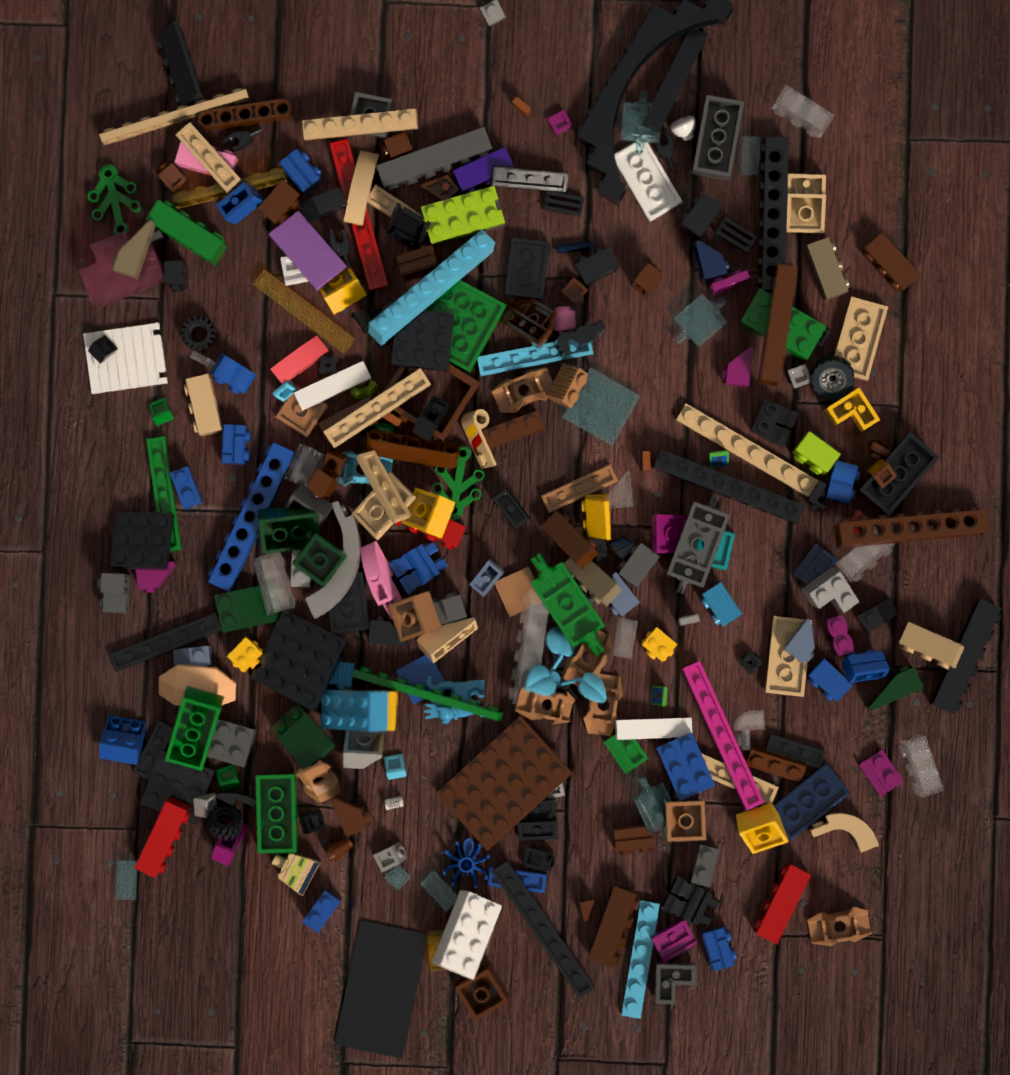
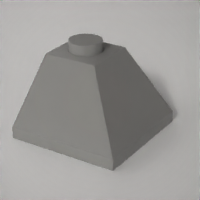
M346 730L343 768L364 769L382 758L385 731Z

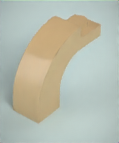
M831 812L824 814L826 822L823 823V820L812 824V828H809L813 838L836 829L848 831L860 852L879 846L871 828L861 819L848 813Z

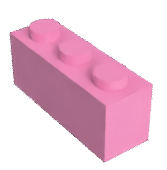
M180 142L175 164L182 168L210 175L185 145ZM223 150V152L216 151L235 172L238 158L234 156L235 153L228 150Z

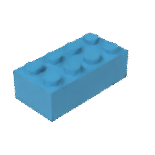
M326 690L321 699V728L368 732L388 731V692Z

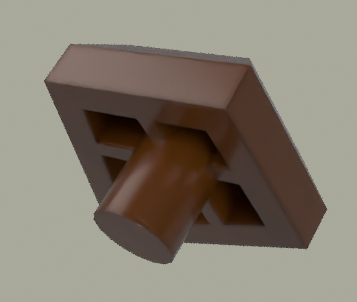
M448 175L421 185L423 189L440 200L449 199L459 191Z

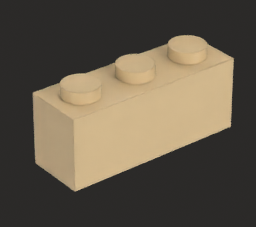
M204 374L186 379L187 384H184L186 395H190L191 403H188L190 413L195 416L196 421L193 422L195 433L198 432L200 436L222 432L223 426L211 376Z
M908 622L899 641L904 646L903 650L912 654L916 651L921 654V658L930 662L932 659L939 661L937 665L946 669L956 667L964 650L961 644Z

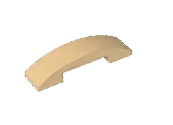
M360 151L350 187L344 222L363 226L379 154Z

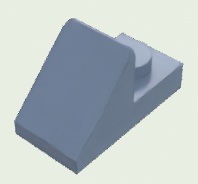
M489 559L469 585L484 597L505 571Z

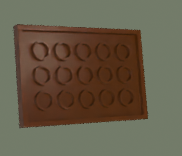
M521 715L436 794L488 851L573 772Z

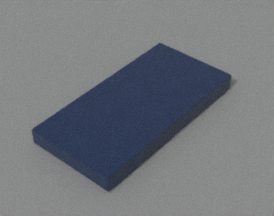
M825 763L773 804V806L779 813L788 839L792 841L851 794V792L829 765Z

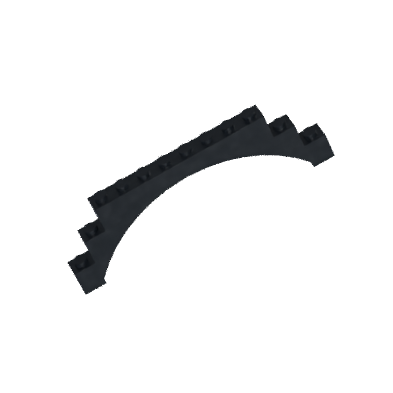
M683 0L681 4L678 3L673 12L675 15L655 4L652 10L648 9L643 25H639L634 35L636 37L633 42L630 41L627 44L624 57L619 58L614 74L608 76L605 83L607 86L604 91L601 90L598 93L595 106L590 107L586 114L587 119L585 123H581L576 132L580 142L595 149L590 151L586 160L588 161V168L605 177L601 178L596 186L599 196L619 206L628 190L627 185L621 181L616 165L614 133L622 98L634 76L652 55L674 39L689 31L716 24L725 26L734 11V4L730 1L706 0L703 5L704 9L687 0Z

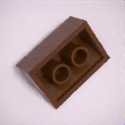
M337 795L332 800L346 837L369 828L373 819L370 809H366L364 805L341 795Z

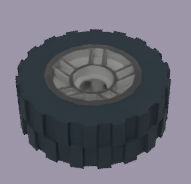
M828 355V357H823L820 361L818 360L812 371L811 382L813 389L824 399L838 400L843 396L845 397L854 385V370L850 362L837 355ZM831 375H835V376H836V380H834L833 378H829V377H830Z

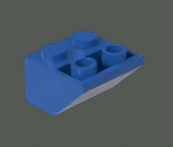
M109 715L99 743V758L137 765L142 752L147 722Z

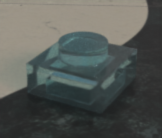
M396 865L384 878L399 891L412 876L400 865Z

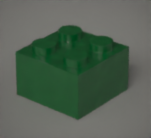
M315 531L292 561V565L319 585L325 587L346 559L347 554Z

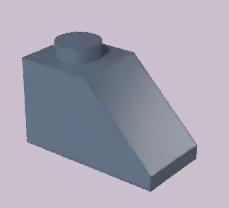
M615 572L612 575V580L622 591L610 603L611 606L609 608L615 616L619 614L622 617L640 602Z
M808 618L804 620L783 647L784 651L800 663L805 661L808 663L814 655L812 652L815 649L812 623Z
M211 646L173 650L174 666L177 664L213 665Z

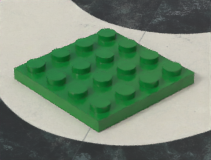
M459 280L424 311L454 314L450 362L471 373L507 305Z

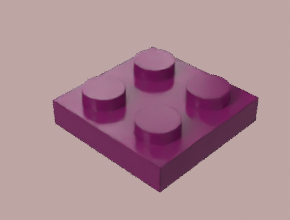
M740 269L732 272L726 279H724V276L714 279L708 289L710 296L747 283L750 278L748 271L742 272Z
M652 515V553H675L687 515Z

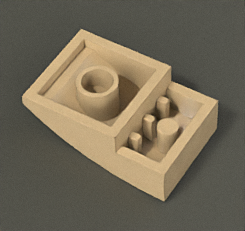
M788 173L787 232L824 233L826 208L825 174Z

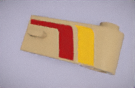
M483 409L463 414L461 424L481 469L497 465L481 430L489 424L488 413Z

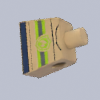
M293 852L289 854L287 859L276 854L272 865L281 869L278 878L303 896L321 861Z

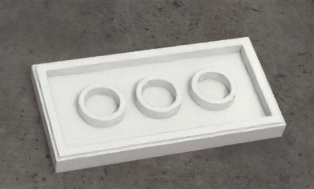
M645 137L615 153L617 168L649 222L683 203Z

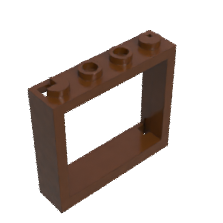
M449 364V371L447 373L469 386L470 389L444 431L440 433L436 430L431 438L432 440L443 442L446 441L480 386V382ZM407 367L398 368L385 391L398 383ZM400 407L392 410L398 414L397 418L405 423L410 421L414 424L413 428L415 427L418 418Z

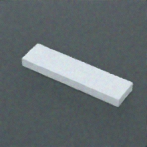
M362 361L294 392V396L303 411L371 380V376Z
M692 718L615 720L616 740L679 738L692 732Z

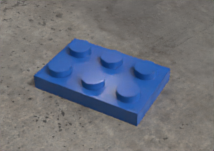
M692 732L656 747L679 801L715 786Z

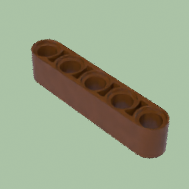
M285 99L204 110L199 113L198 122L204 130L214 131L286 120L291 117L292 108ZM285 105L288 107L285 113L278 112L280 106ZM267 108L269 113L266 116L259 115L261 109ZM248 111L250 116L247 119L240 118L242 112ZM225 114H230L231 119L227 122H223L222 116ZM205 117L212 118V122L210 124H203V120Z
M370 430L366 434L364 450L365 452L375 450L378 457L452 469L457 466L460 448L453 443L437 440L427 441L420 437Z

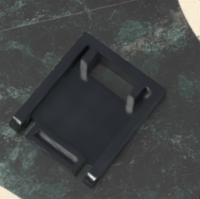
M397 203L385 233L405 244L410 249L417 250L423 245L431 222H424L425 218L406 207L402 209L401 204Z

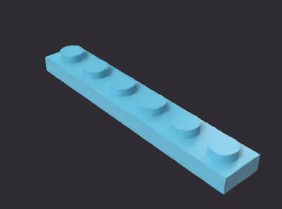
M555 342L544 344L540 350L535 346L479 356L477 361L480 376H486L562 361V358L554 344ZM591 343L580 350L572 344H568L570 351L564 360L593 355Z
M640 900L621 1012L622 1016L641 1019L653 948L650 937L655 935L660 903Z

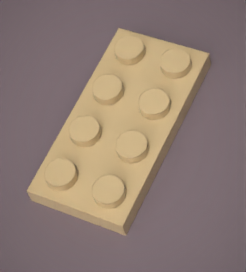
M851 296L834 356L837 355L850 362L854 370V378L868 381L888 306Z
M773 616L765 693L804 697L807 662L800 663L784 651L783 647L805 619Z

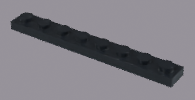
M506 860L491 870L578 998L593 990L595 985L509 861Z

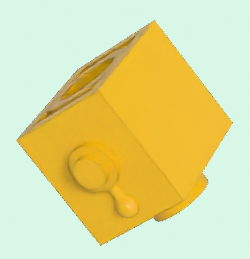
M657 627L653 631H649L645 635V640H642L641 645L647 649L645 653L653 660L657 658L661 662L666 661L667 657L672 656L674 653L673 649L677 646V643Z
M245 637L227 657L232 661V665L235 668H239L241 672H246L250 667L254 669L261 662L259 658L263 654V650L258 647V643L255 640L253 641L249 637Z

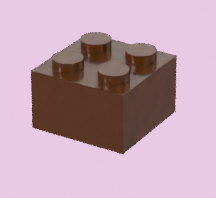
M490 963L478 968L474 979L463 977L456 981L455 989L474 1020L483 1017L509 1000V993Z

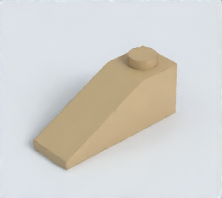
M474 618L441 625L442 628L420 635L417 639L419 649L434 664L478 629Z

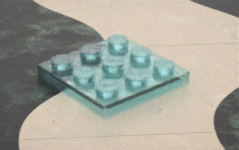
M590 368L587 373L586 384L582 386L578 400L574 403L572 409L567 408L562 418L608 445L613 446L641 396Z

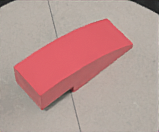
M316 336L289 354L270 370L284 384L296 375L301 374L329 350L319 337Z

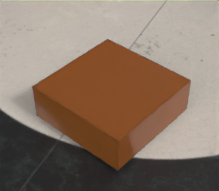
M519 97L512 101V106L527 118L531 114V108Z
M390 412L383 416L384 419L397 427H400L403 423L401 419Z
M642 451V472H649L651 469L650 452Z

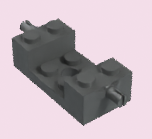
M712 494L708 505L692 502L681 537L666 572L667 575L673 576L680 581L676 590L678 593L684 594L687 583L704 587L730 517L729 514L715 508L720 498L719 496L715 498V495ZM696 539H701L704 542V547L701 550L693 548V542Z

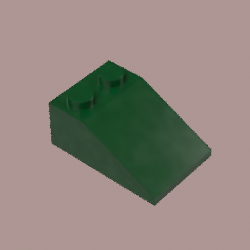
M280 507L257 509L263 554L301 550L315 531L319 533L316 511Z
M273 583L214 595L222 633L276 622L280 617Z
M299 703L294 705L270 728L280 743L303 769L317 764L319 760L335 747L314 717Z

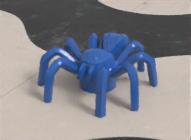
M467 838L463 842L464 856L460 843H455L460 859L453 856L448 850L445 851V854L458 862V864L449 865L443 871V875H446L452 868H459L451 882V885L454 886L461 872H463L462 876L465 873L469 876L470 872L474 888L477 889V878L473 869L482 872L485 880H487L488 876L485 870L475 866V864L486 861L490 858V855L474 860L482 845L478 844L471 857L470 855L474 850V841L471 838Z

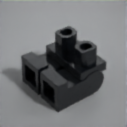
M765 399L751 432L783 448L799 412Z

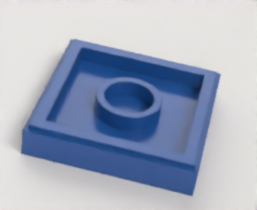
M426 655L396 670L400 678L408 680L407 683L412 685L415 683L425 685L428 676H432L433 685L444 681L437 665L433 664ZM408 694L413 705L424 699Z

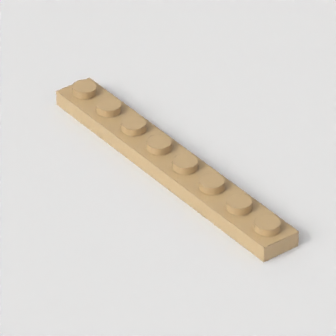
M238 88L225 96L224 94H218L209 101L205 99L195 102V105L189 107L183 105L173 112L163 111L157 117L151 118V116L141 118L140 122L134 124L133 122L125 123L118 129H105L104 133L99 135L102 143L107 145L198 117L199 113L204 110L234 106L250 101L246 89Z
M688 404L684 405L676 419L679 423L806 497L811 495L818 483L817 479Z

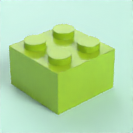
M810 431L804 434L791 452L794 454L793 458L801 464H808L810 466L809 470L816 475L826 474L841 455Z

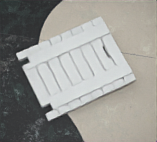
M159 323L83 333L92 394L168 383L167 377L160 378V373L166 372L161 335H154V330L160 329ZM106 335L118 350L100 364L88 352V349L94 341Z

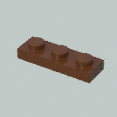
M751 746L746 760L748 767L801 783L807 767L805 762Z

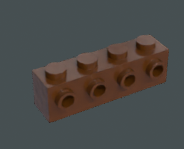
M614 886L588 960L608 968H613L614 965L618 964L620 954L618 953L620 947H624L627 936L625 934L627 928L630 929L634 920L632 914L639 907L640 899L638 898L640 894Z

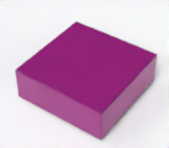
M564 109L547 118L556 136L573 127Z

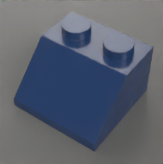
M696 241L693 251L701 283H710L722 276L725 278L729 271L728 260H724L721 253L703 242Z

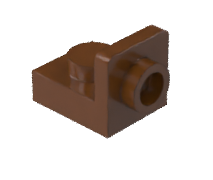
M170 160L167 162L163 161L157 166L158 170L155 173L172 193L187 181Z

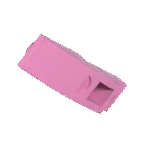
M377 541L361 547L362 564L368 585L377 605L383 604L390 619H393L388 606L403 599L391 579L394 573Z

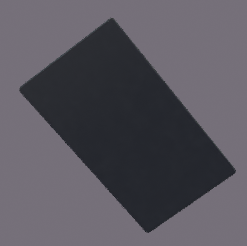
M364 920L360 921L335 1039L336 1045L397 1058L403 1057L428 934Z

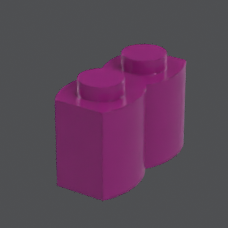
M837 615L825 619V629L831 637V648L835 655L842 656L852 653L854 646L851 637L847 634L848 626L844 617Z

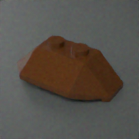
M534 298L514 303L507 302V308L499 322L540 350L552 335L557 313Z

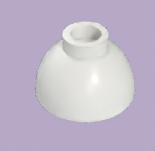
M693 116L680 118L671 124L670 129L676 136L681 137L683 141H687L694 137L693 132L696 128V120Z

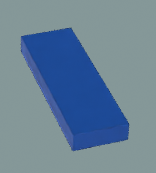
M490 866L487 886L501 887L491 872L496 867ZM514 869L530 892L545 893L547 873Z

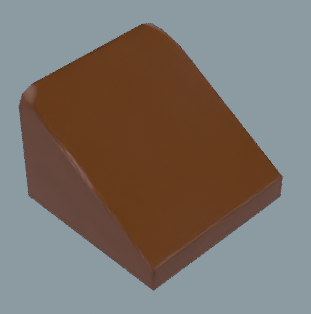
M883 459L878 460L867 470L882 489L897 477L890 465Z
M594 898L579 901L583 921L588 920Z

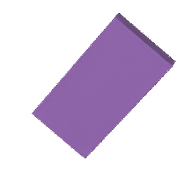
M299 211L269 233V237L316 291L347 268L344 262Z

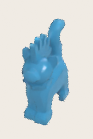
M428 676L425 681L428 690L432 691L433 688L450 690L452 694L462 696L461 700L469 702L472 695H477L479 698L484 697V680H470L466 682L441 681L437 685H433L432 676ZM431 701L433 704H425V706L431 709L424 710V713H431L425 719L439 717L443 724H448L451 719L457 720L458 717L462 718L473 715V713Z

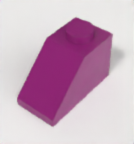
M753 347L747 348L726 366V369L722 370V380H725L724 385L749 386Z
M168 562L167 570L135 569L138 590H144V593L156 592L155 588L162 586L177 566L176 562Z
M243 824L241 833L239 832L237 837L234 835V839L228 837V840H224V837H221V840H218L211 859L229 866L248 826Z

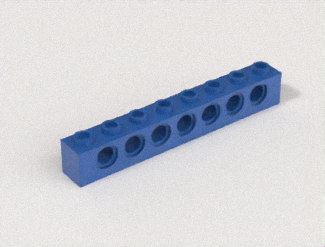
M276 443L268 446L265 452L266 460L264 463H260L256 472L259 475L256 481L252 480L248 488L251 492L248 498L245 497L240 505L242 511L240 515L235 516L232 522L234 528L231 533H227L224 539L226 545L223 550H219L216 556L218 562L215 568L212 567L208 573L209 583L228 592L233 590L260 532L257 509L271 508L296 455L295 452ZM279 460L280 467L272 470L270 467L271 461ZM265 477L272 479V484L269 487L262 485V480ZM257 494H262L264 497L260 505H256L254 502V497ZM250 511H253L256 516L253 522L246 520V514ZM240 529L247 531V537L243 540L238 538V531ZM233 546H237L239 549V554L236 557H232L229 553ZM227 563L230 565L231 571L225 575L222 573L221 568Z

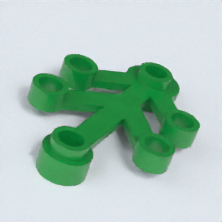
M104 165L99 171L101 180L95 189L88 193V199L92 203H97L106 185L109 192L99 208L92 212V217L95 221H102L105 212L111 204L116 223L113 228L114 234L119 238H126L130 233V229L123 222L119 201L128 206L134 213L140 212L142 206L138 201H133L118 192L115 183L125 188L129 194H135L137 186L135 183L128 182L118 176V170L113 165ZM107 171L112 172L110 177L105 176ZM130 185H134L133 191H128ZM92 194H97L95 200L91 199ZM133 204L139 205L137 210L132 209ZM97 212H101L100 218H95ZM120 226L124 227V231L122 233L118 232V228Z
M466 446L459 447L460 451L465 450L467 454L465 457L460 455L458 457L455 482L448 474L447 468H445L443 473H439L437 471L438 467H435V472L443 478L453 492L452 501L456 502L454 507L458 511L456 514L451 513L449 518L451 520L461 518L463 508L474 500H479L482 496L479 489H473L469 496L459 502L462 492L477 481H482L485 477L482 470H476L470 478L462 483L465 462L471 456L470 450ZM477 472L482 473L483 476L481 479H477L475 477V474ZM441 483L433 484L432 491L435 494L451 500L443 491L444 487ZM436 485H440L442 487L440 492H436L434 490V487ZM474 491L479 492L480 495L478 498H474L472 496V493Z

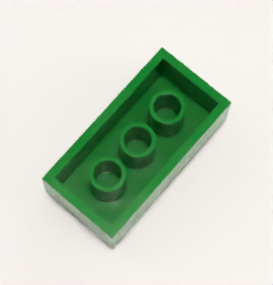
M158 200L146 220L153 221L156 224V229L216 266L227 249L223 237L214 231L211 234L209 229L199 221L196 223L192 222L191 216L185 212L180 211L178 213L175 206L168 201L161 202Z
M759 288L739 325L764 338L771 294ZM792 307L785 351L806 362L827 326Z
M186 686L165 761L200 771L203 770L224 696Z
M294 773L257 774V853L297 852V777H295Z

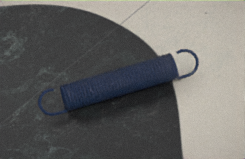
M591 242L556 245L553 248H557V253L584 251L591 249Z

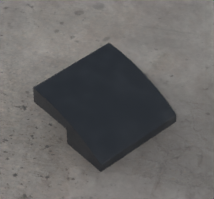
M555 797L545 798L518 823L519 841L558 839Z

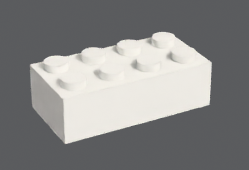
M460 890L432 963L463 977L474 979L502 906L471 892Z

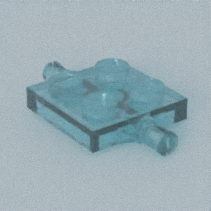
M643 91L640 92L639 102H624L621 140L636 142L635 152L638 153L640 147V154L643 153L644 143H659L660 132L657 133L642 125L652 105L647 102V92H644L643 98Z
M702 293L673 318L681 329V333L673 338V340L679 345L684 339L688 338L699 348L727 323L719 310L727 303V300L722 296L713 303Z
M646 777L640 778L638 781L643 791L633 800L649 833L662 829L667 840L666 802H672L663 782L650 787Z

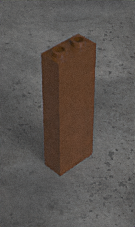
M782 262V264H778L774 269L757 384L777 386L781 382L798 267L793 266L794 263Z

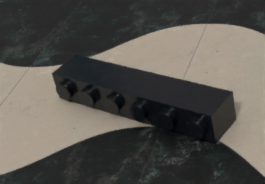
M976 599L957 641L958 644L964 647L961 657L955 668H945L930 704L953 714L955 711H959L962 705L961 697L963 693H967L970 687V683H968L970 677L976 674L978 669L976 664L979 658L982 659L985 654L986 648L984 646L987 641L991 640L994 634L992 628L995 623L999 622L1002 616L1000 607L983 599Z

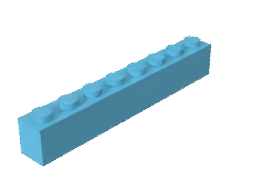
M483 230L479 231L371 321L368 333L382 346L493 253L495 242Z

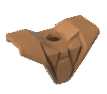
M547 367L528 369L523 376L515 379H505L492 389L491 392L500 413H517L526 404L538 400L546 401L553 381ZM521 385L529 387L530 392L528 395L522 396L519 394L518 389Z
M600 630L596 632L597 635L595 636L605 648L603 652H600L596 646L600 653L597 656H594L586 642H581L574 656L566 659L562 678L567 681L582 678L587 672L599 676L601 668L607 662V656L612 652L611 636ZM584 652L592 653L593 660L590 663L583 661L582 655ZM575 682L572 684L578 686L580 682Z
M599 673V677L605 686L606 700L609 702V708L602 711L598 708V702L589 700L588 712L583 717L588 734L611 737L615 731V720H619L616 710L618 700L623 696L621 677Z
M522 686L519 690L515 711L531 720L545 718L552 720V724L570 722L569 717L575 699L567 690L564 694L554 692L550 696H544L535 692L525 691V686ZM546 699H549L551 702V707L548 710L542 708V703Z
M319 760L317 764L303 769L296 761L295 777L301 779L304 792L312 799L321 803L340 795L338 778L330 770L331 766L325 760ZM323 777L322 780L313 782L315 778Z
M852 906L850 910L836 912L835 914H827L821 911L807 919L811 944L832 946L837 942H856L872 934L868 910ZM837 921L844 922V931H835L834 925Z

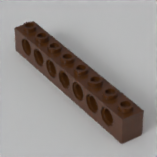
M980 507L968 508V511L952 509L950 513H943V510H937L929 515H925V512L913 513V516L897 514L895 518H888V515L877 516L874 520H870L869 517L858 518V521L852 522L851 519L839 520L840 523L834 525L836 548L985 535L990 532L987 509L980 510ZM964 518L968 519L969 526L965 525ZM946 520L950 521L951 528L946 526ZM927 521L932 523V530L928 528ZM909 523L914 525V531L909 529ZM890 525L896 527V533L891 531ZM872 526L877 528V535L872 532ZM853 528L858 529L859 537L854 535Z

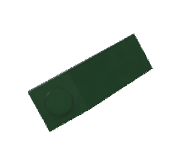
M909 665L898 668V672L888 680L867 705V709L872 711L923 689L924 687L916 668L909 667Z

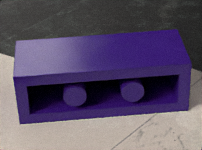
M505 147L453 170V175L462 194L477 191V188L483 185L485 187L491 186L493 165L514 167Z

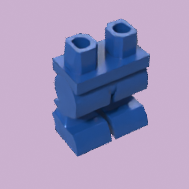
M434 542L427 543L424 546L421 544L403 554L401 558L389 562L397 578L403 576L406 571L414 569L410 575L399 579L408 595L414 592L416 587H421L440 575V572L447 567L443 557L434 562L430 558V555L438 551Z

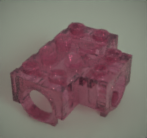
M126 231L90 245L95 255L96 263L90 265V267L79 269V273L93 307H102L164 282V268L151 242L138 280L118 274L113 271L112 267L114 256H117L118 252L131 240Z

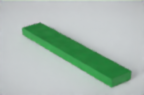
M166 436L147 438L146 443L156 512L174 514L170 551L182 550L173 483L170 476L171 469Z

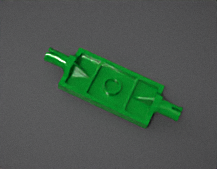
M539 553L536 557L540 563H538L535 557L530 559L540 573L539 577L532 581L530 585L571 646L575 647L581 642H586L594 656L599 655L600 653L596 646L600 652H603L605 648L595 635H597V631L605 627L604 623L563 562H560L553 568L549 567L541 553Z

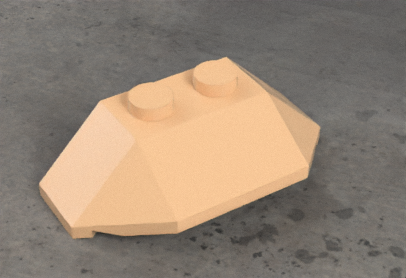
M177 664L159 676V695L173 705L181 706L186 686L224 696L222 705L236 700V681L231 680L217 667Z

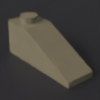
M149 220L118 252V255L114 256L112 260L114 272L138 280L156 227L153 221Z

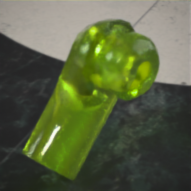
M371 380L365 388L353 387L350 394L356 400H363L371 397L379 385Z

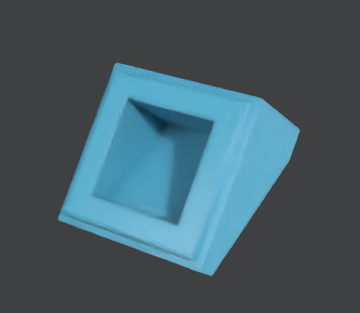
M290 380L282 384L272 394L284 402L297 391V388Z
M403 753L384 757L388 780L407 776Z

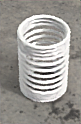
M401 796L384 800L386 810L390 809V805L391 809L392 806L393 809L394 807L395 809L399 808V805L403 807Z

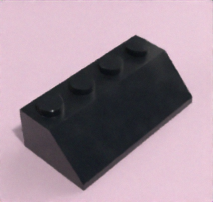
M177 20L173 21L158 32L159 39H157L160 50H164L165 56L163 61L165 67L170 68L171 74L168 76L171 85L176 86L177 92L174 94L177 103L189 107L195 105V102L205 99L182 28Z

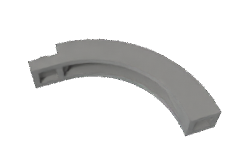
M338 501L331 504L334 505L333 510L341 526L343 551L347 554V557L325 587L305 598L315 619L331 610L345 596L356 577L360 563L361 541L358 526L353 515L345 517L349 514L344 504L340 506Z

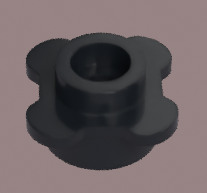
M322 355L319 358L321 362L318 369L321 374H336L338 358L336 356L326 357Z
M748 651L744 658L739 659V665L743 666L748 674L754 673V669L762 664L761 659H757L753 651Z

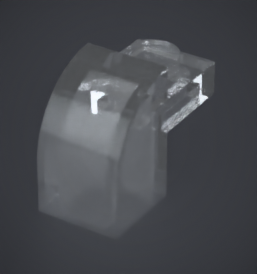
M747 710L735 718L732 730L740 731V734H737V744L741 746L742 750H750L749 730H765L764 710Z

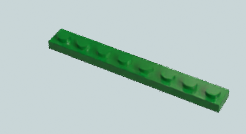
M361 666L360 669L353 670L352 677L496 721L502 719L503 712L498 711L499 708L493 705L484 707L480 705L479 701L469 699V702L461 700L462 696L451 694L448 696L443 694V690L433 688L431 691L425 689L426 685L420 683L408 684V680L397 677L395 680L389 678L390 675L384 672L375 674L371 672L372 669Z

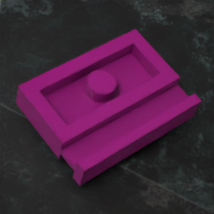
M882 749L858 764L880 797L904 782Z
M684 919L678 920L650 937L664 963L697 944Z

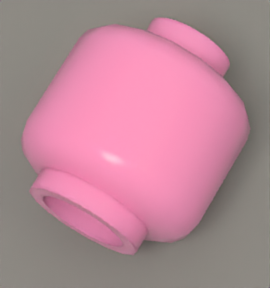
M570 306L556 307L555 312L557 316L553 330L559 331V335L574 330L577 326L575 311L570 309Z

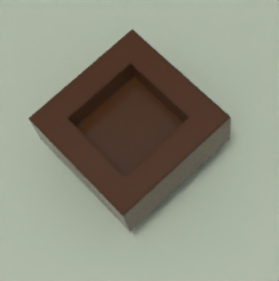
M573 278L561 293L576 305L587 293L588 289L577 279Z

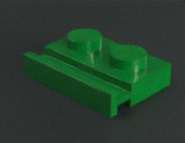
M616 734L604 741V744L625 774L648 759L636 739L616 740Z

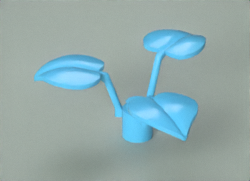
M554 626L546 635V644L553 653L559 654V658L549 671L544 666H534L527 676L525 691L550 696L555 692L556 687L560 688L563 685L580 682L578 689L583 696L589 700L604 703L606 701L605 686L601 678L594 673L587 672L582 678L560 682V675L554 670L562 660L563 655L571 656L575 648L571 646L561 629Z

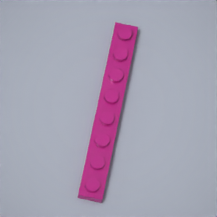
M699 661L683 668V674L745 811L764 803L701 662Z

